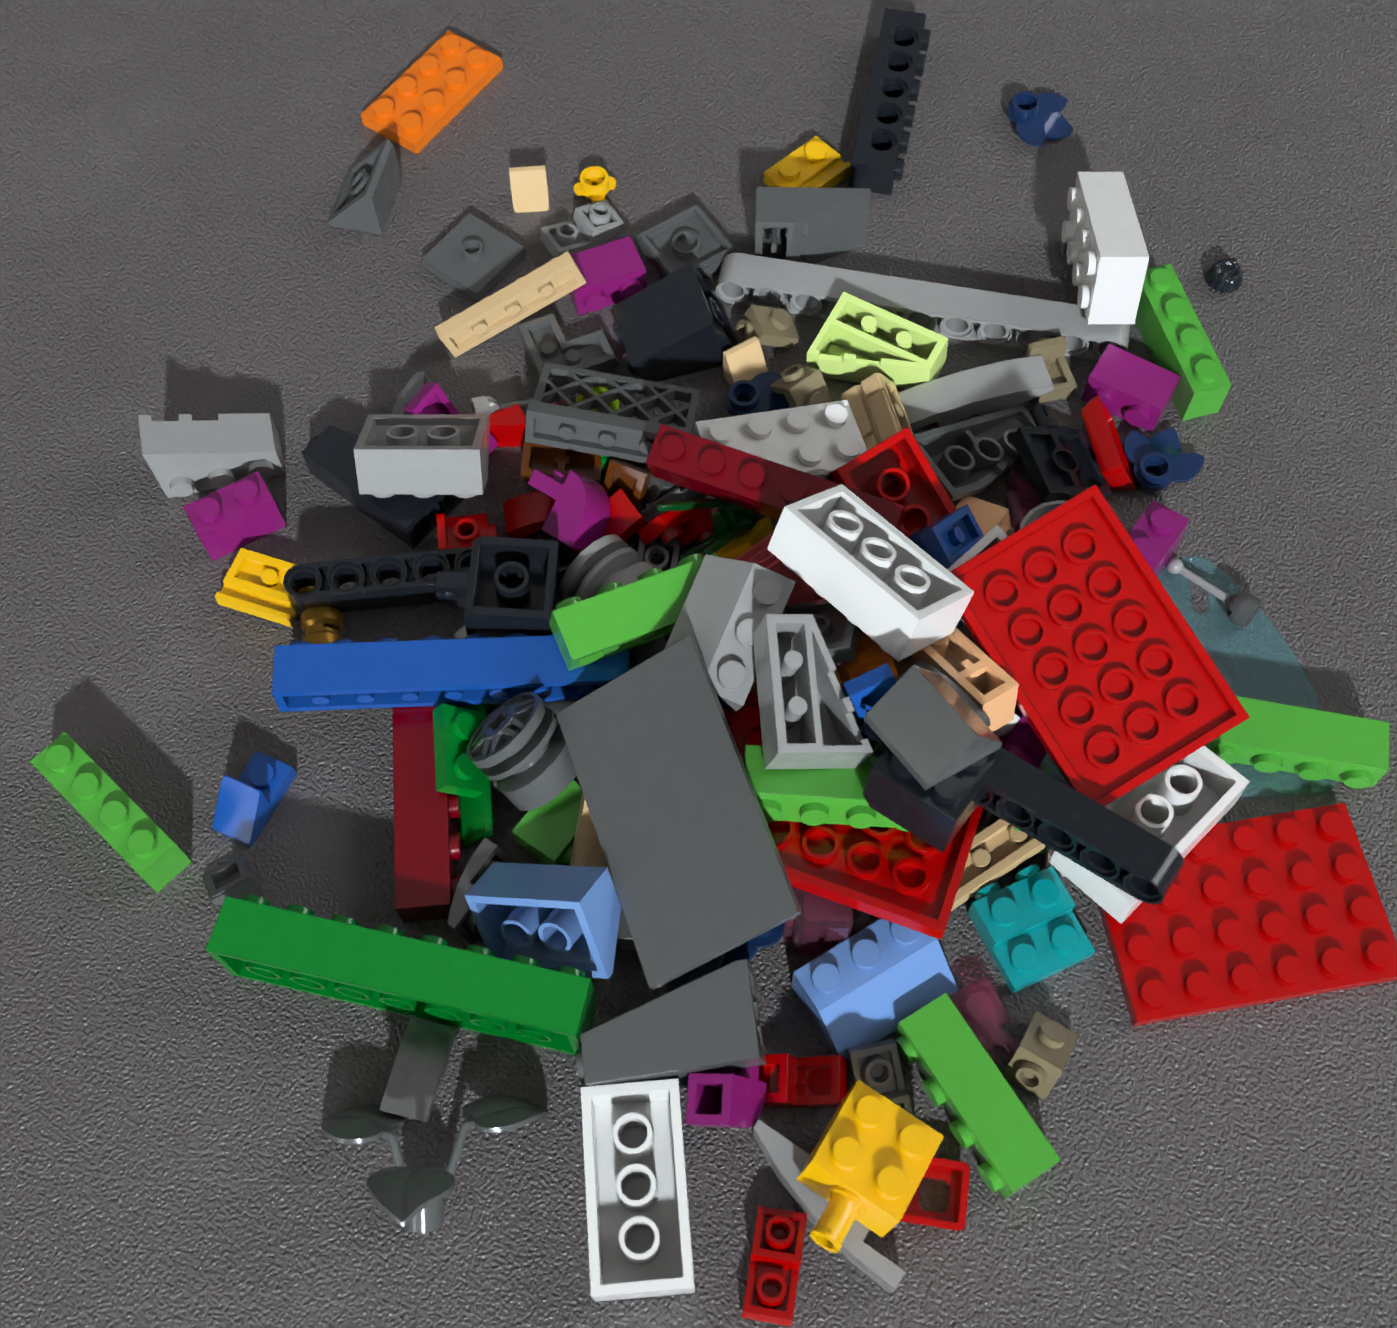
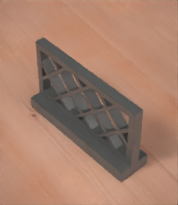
M545 362L534 398L529 401L527 407L525 442L646 464L661 424L690 434L693 433L701 390ZM550 378L566 380L569 384L557 388L550 381ZM600 386L607 388L609 391L597 395L590 388ZM580 393L585 400L573 404L567 397ZM639 393L646 395L648 398L636 402L630 395ZM619 400L625 407L613 411L607 403ZM678 400L689 402L690 404L676 409L669 402ZM556 401L559 405L550 404V403ZM658 407L665 414L653 418L647 410ZM596 408L599 412H594V411H589V410H592V409ZM635 415L638 419H633V418H629V417H632V416Z

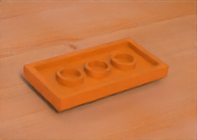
M448 30L360 114L362 123L382 136L418 154L504 69L502 58Z

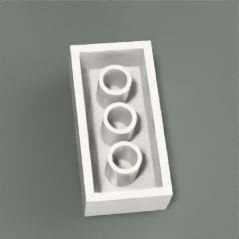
M1077 172L1075 187H1070L1068 190L1067 207L1070 211L1069 220L1063 221L1061 237L1062 243H1067L1068 245L1067 263L1073 265L1072 284L1073 286H1078V308H1084L1087 324H1135L1149 254L1124 173Z
M848 400L697 421L693 430V435L803 472L825 469L830 473L867 451ZM708 495L705 497V499L714 498Z
M843 484L784 506L767 547L772 554L782 561L785 567L795 572L819 596L825 598L845 615L849 622L859 627L884 652L890 654L897 661L952 634L974 594L972 589Z
M1203 746L1105 807L1169 843L1184 858L1235 805L1250 781L1206 746ZM1054 850L1049 863L1120 924L1142 903V901L1132 897Z
M678 1078L580 1087L591 1297L595 1302L695 1293Z

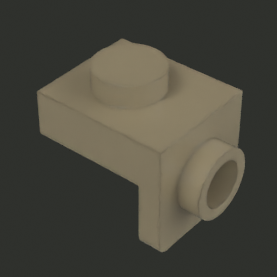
M751 304L733 329L738 344L756 336L759 339L760 345L792 349L800 339L789 311L781 308Z
M1065 336L1051 339L1041 338L1030 343L1027 347L1025 357L1042 355L1055 388L1053 391L1036 397L1035 399L1038 404L1075 396L1078 386L1064 357L1068 344Z
M801 364L793 365L785 369L780 374L781 378L771 384L774 393L785 395L790 408L834 402L818 368L805 367Z
M1036 1011L1003 1073L1004 1077L1039 1098L1046 1099L1063 1072L1079 1035Z

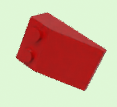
M908 427L896 432L829 473L832 482L903 505L904 520L900 532L911 541V535L914 532L956 510Z

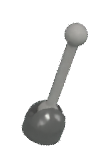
M1171 558L1166 564V568L1170 573L1181 574L1225 602L1226 616L1232 623L1242 629H1245L1252 622L1263 605L1262 600L1249 593L1238 592L1231 596L1185 568L1179 558Z

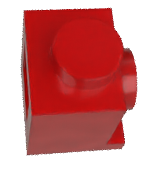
M486 513L445 518V514L436 515L438 550L472 547L473 540L481 536L498 537L497 525L489 524Z

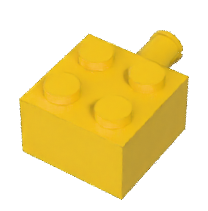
M858 1079L840 1102L796 1179L828 1201L819 1221L810 1232L812 1240L825 1250L837 1253L840 1251L842 1242L855 1220L880 1237L886 1235L900 1222L944 1136Z

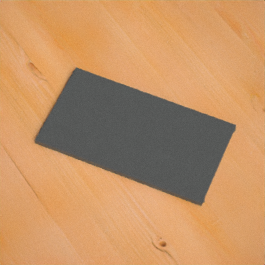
M688 635L556 713L650 989L660 988L663 984L802 914L693 636Z

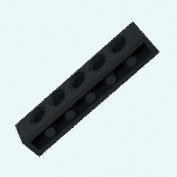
M885 8L853 152L849 188H871L872 193L891 195L894 180L901 181L905 159L899 158V155L907 154L910 132H906L905 127L912 128L916 106L910 105V102L918 101L921 80H917L915 77L923 76L926 55L920 53L921 51H928L931 30L925 29L927 14Z

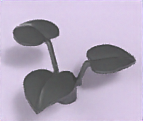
M490 1095L469 1102L462 1109V1115L466 1120L461 1123L446 1170L438 1167H414L412 1169L405 1167L397 1134L393 1131L405 1125V1117L379 1110V1104L359 1105L342 1110L322 1121L321 1131L328 1139L348 1145L368 1143L380 1137L387 1140L395 1166L381 1169L370 1175L367 1180L368 1192L375 1203L401 1227L414 1233H429L438 1230L444 1224L443 1198L450 1195L455 1188L454 1173L467 1134L475 1128L484 1133L512 1130L544 1117L547 1118L548 1112L530 1101L508 1095Z

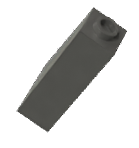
M747 959L736 960L580 1034L582 1049H577L575 1053L578 1076L580 1079H584L585 1084L588 1086L666 1080L687 1077L689 1073H713L765 1065L766 1058L754 969Z

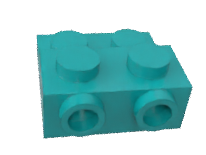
M1038 864L1031 865L1014 876L1016 883L1001 889L998 883H992L983 887L974 894L977 901L972 902L967 913L1011 994L1092 957L1096 952L1074 915L1073 909L1076 905L1053 866L1041 871Z

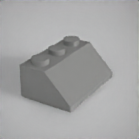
M368 414L353 449L359 494H372L377 498H388L394 495H414L418 498H429L435 495H455L458 498H471L476 495H483L488 479L489 414Z
M706 554L664 649L688 635L693 636L721 707L736 713L744 706L756 677L753 633L766 614L783 613L796 581L756 563Z

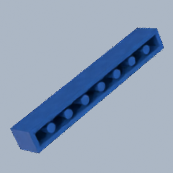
M514 633L508 637L494 638L474 634L466 636L464 639H443L438 636H427L421 640L411 641L382 638L377 642H356L349 639H340L327 644L294 641L289 645H275L272 695L281 712L439 706L442 703L448 705L501 704L522 692L530 691L536 693L544 702L578 701L629 671V650L568 672L553 634L550 636H531L526 633Z

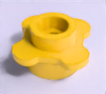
M591 166L581 172L580 182L574 184V193L578 196H586L593 203L605 200V195L610 190L616 188V180L614 177L608 176L607 171L602 167Z

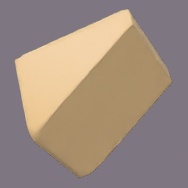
M546 166L509 168L514 212L548 211L550 203Z
M756 336L723 352V377L730 386L740 380L751 381L757 374L768 372L762 348Z

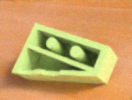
M843 292L806 353L807 367L820 369L823 378L861 383V381L874 373H881L895 383L897 388L909 389L937 378L946 362L948 338Z

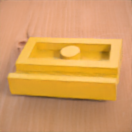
M814 136L764 172V183L769 187L833 188L850 176L851 163L849 161L847 163L842 161L839 153L819 137Z
M240 548L223 580V588L220 592H216L214 597L219 605L293 628L296 623L294 619L297 612L290 605L283 579L288 569L296 564ZM302 587L298 590L297 593H308L311 590H313L314 587Z

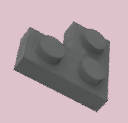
M554 313L518 324L520 337L539 379L545 362L604 372L617 367L616 357L602 329L566 341ZM550 378V381L556 387L569 383L566 380Z

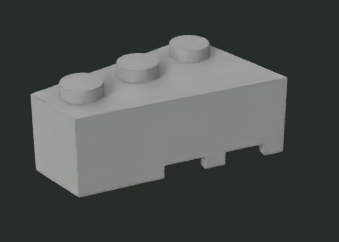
M270 413L218 414V420H192L191 414H178V421H152L151 415H138L142 455L167 498L186 497L200 491L215 488L221 489L257 471L263 480L285 474L280 435Z
M766 614L753 633L764 769L857 768L873 753L868 738L863 739L852 714L855 709L849 696L845 697L834 673L837 668L813 614Z

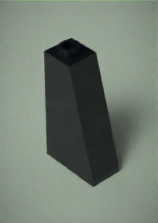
M329 425L320 435L313 437L306 448L301 451L310 473L412 549L437 526V514H445L446 517L464 499L458 498L455 495H435L429 498H418L414 495H394L388 498H377L372 494H359L353 450L359 436Z

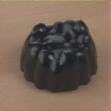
M1225 258L1217 261L1206 273V282L1209 283V287L1213 288L1216 292L1224 294L1237 291L1243 280L1240 264L1235 258Z

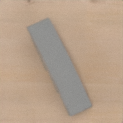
M1035 355L963 370L899 392V396L912 431H915L936 421L939 427H943L976 413L978 416L1008 409L1053 391L1055 388L1042 355Z
M758 1120L753 1127V1138L780 1183L804 1214H807V1218L811 1223L816 1226L828 1201L796 1180L810 1154L761 1120ZM855 1220L842 1242L840 1252L873 1281L892 1294L906 1271L864 1243L863 1240L870 1229Z

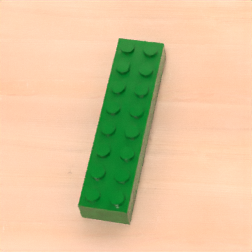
M245 894L242 900L228 896L225 897L206 947V951L232 976L409 1017L413 1016L575 1055L577 1049H582L580 1034L591 1030L598 1005L591 979L585 977L586 973L574 967L559 966L557 971L539 967L540 963L538 961L520 955L512 956L510 961L494 957L493 951L477 945H467L466 950L449 947L448 941L432 935H422L421 940L405 937L403 931L388 925L379 924L375 930L360 927L357 920L344 915L333 914L331 920L314 916V911L300 905L289 904L286 910L270 906V901L251 894Z

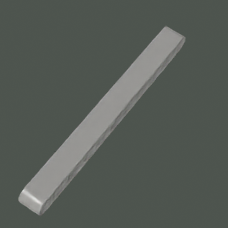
M730 253L724 257L715 290L721 300L730 304L748 307L752 304L787 309L789 313L825 319L829 317L842 293L846 292L947 338L1027 350L1030 343L1041 338L1051 339L1065 336L1068 344L1064 356L1099 361L1108 344L1128 352L1131 324H1087L1084 308H1078L1077 304L744 253Z

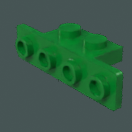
M442 703L433 709L436 791L460 796L461 817L459 818V832L461 833L463 848L470 849L481 843L484 838H490L493 834L494 826L490 788L492 780L490 781L481 772V769H478L466 757L467 746L472 735L486 719L487 704L452 706Z

